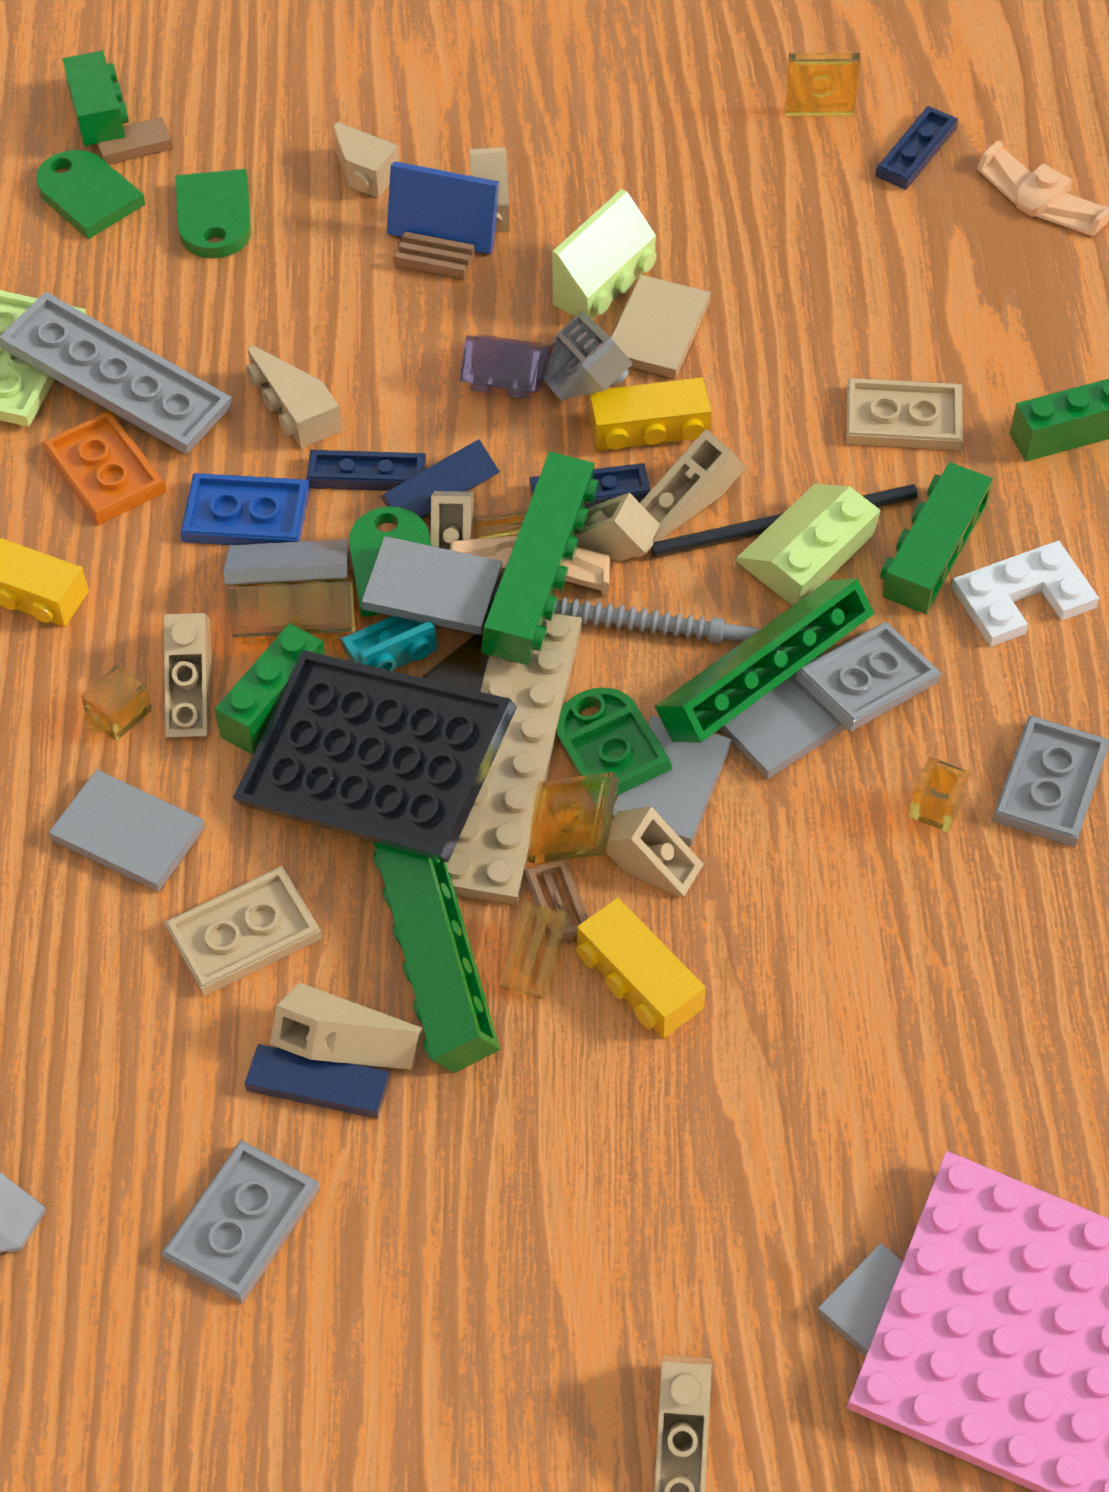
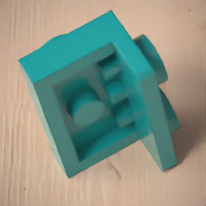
M395 616L386 618L341 638L342 649L350 661L390 671L412 661L422 660L430 653L437 651L436 629L431 621L423 623Z

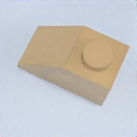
M337 122L333 126L336 154L348 187L379 198L389 186L391 164L394 161L399 162L398 145Z
M506 147L469 149L471 176L499 181L495 232H510Z
M434 491L431 495V546L450 550L452 541L473 539L474 492Z
M630 493L588 507L589 513L584 531H576L574 536L579 538L577 547L609 555L611 560L621 562L632 557L639 558L645 555L653 546L654 541L652 539L660 524Z
M652 806L618 811L598 842L624 872L677 897L685 896L704 865Z

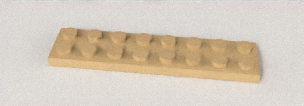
M554 614L552 621L545 619L543 627H547V635L541 652L534 650L529 666L489 655L480 692L509 698L516 704L517 708L448 863L446 862L456 896L518 906L524 881V869L527 868L556 742V729L561 709L565 702L582 629L581 617Z

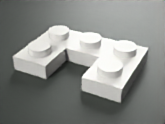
M1059 540L955 577L951 587L990 647L1026 634L1028 623L1014 604V601L1042 592L1061 621L1097 608L1099 597Z

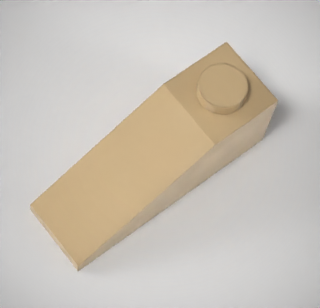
M706 429L640 502L660 524L652 539L654 542L661 540L719 499L747 468L728 447Z

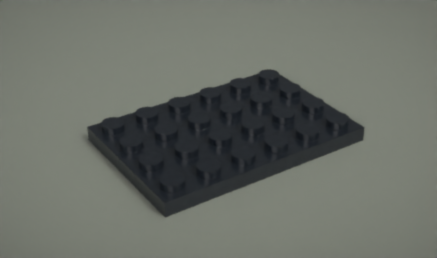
M302 650L233 799L246 807L448 863L517 706L509 698Z

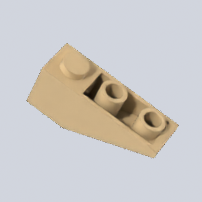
M256 346L247 348L250 365L246 366L247 376L254 387L259 386L261 388L264 402L269 411H276L279 415L281 428L287 437L293 436L302 449L342 432L339 405L321 380Z
M206 613L164 614L165 738L208 737L212 674V622Z
M299 982L276 1006L270 1045L310 1060L412 1070L415 1066L423 1028Z
M662 1355L654 1492H705L712 1373L711 1358Z

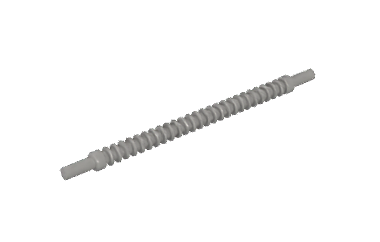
M496 588V591H495V594H494V597H493V600H492V604H493V601H494V598H495V596H496V593H497L498 588ZM566 597L557 602L555 614L581 617L583 625H586L588 621H592L595 627L599 623H605L606 628H609L611 624H615L618 630L622 626H627L628 631H632L634 627H637L640 633H644L645 629H650L653 635L656 634V631L660 630L663 636H667L668 632L674 633L675 638H678L679 634H685L686 639H690L691 635H695L698 641H701L703 637H707L708 642L717 644L722 643V640L743 642L761 629L725 624L724 619L712 617L710 621H705L704 616H701L699 620H694L692 614L688 618H682L681 613H677L676 617H672L669 611H666L665 615H659L658 610H654L653 614H649L646 608H643L642 612H636L634 606L631 607L630 611H627L623 605H620L619 609H614L611 603L605 608L602 607L601 602H597L596 606H591L589 600H586L584 604H579L578 599H574L573 603H569Z

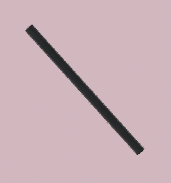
M915 484L862 496L874 506L880 508L915 500L918 498ZM783 513L656 541L651 547L653 557L657 558L759 535Z

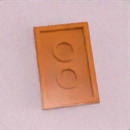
M109 410L42 442L44 452L97 525L167 492L163 479Z

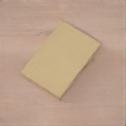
M640 275L611 339L633 363L630 366L631 368L676 379L708 308L711 292Z
M848 378L846 387L845 444L961 451L963 444L962 384Z
M283 866L164 922L167 933L203 997L323 939L319 926Z

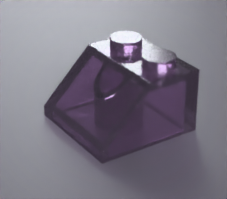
M485 334L466 335L460 381L469 382L470 390L492 393L493 386L507 388L508 396L529 398L530 392L541 391L547 362L552 353L553 345Z

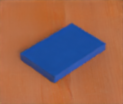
M394 161L390 166L387 234L403 237L404 232L431 236L472 244L476 252L491 254L494 250L499 181Z
M193 473L180 533L182 542L220 545L301 542L310 492L309 480Z

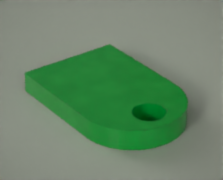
M68 150L57 153L46 159L36 174L41 198L87 239L146 205L144 194L103 159L88 151ZM60 169H69L64 173H56Z
M239 169L175 175L178 230L181 243L185 249L196 256L211 259L227 257L240 251L248 243L252 233L247 170ZM213 238L223 239L222 241L217 243L208 242L210 239Z
M401 507L377 508L362 515L351 528L349 546L361 617L382 615V613L363 610L362 599L384 536L431 546L430 535L425 522L421 517L408 509ZM384 523H392L397 526L390 532H382L377 529L378 526Z
M593 688L573 696L563 705L556 729L559 741L596 806L672 770L670 758L635 702L624 692L613 688ZM586 708H600V710L592 716L580 715L581 712Z

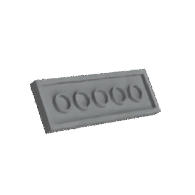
M46 291L0 335V348L186 455L231 408V396Z

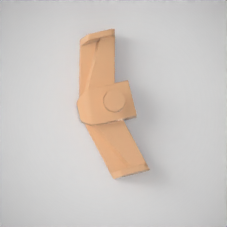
M999 140L983 153L977 171L1015 204L1018 210L1028 216L1037 217L1091 237L1109 222V206L1105 207L1067 194L1071 189L1072 179L1043 163L1031 173L1003 148V143Z
M518 535L452 541L450 550L502 561L501 573H504ZM577 547L574 560H566L564 566L569 568L566 581L600 590L602 595L608 596L610 556Z

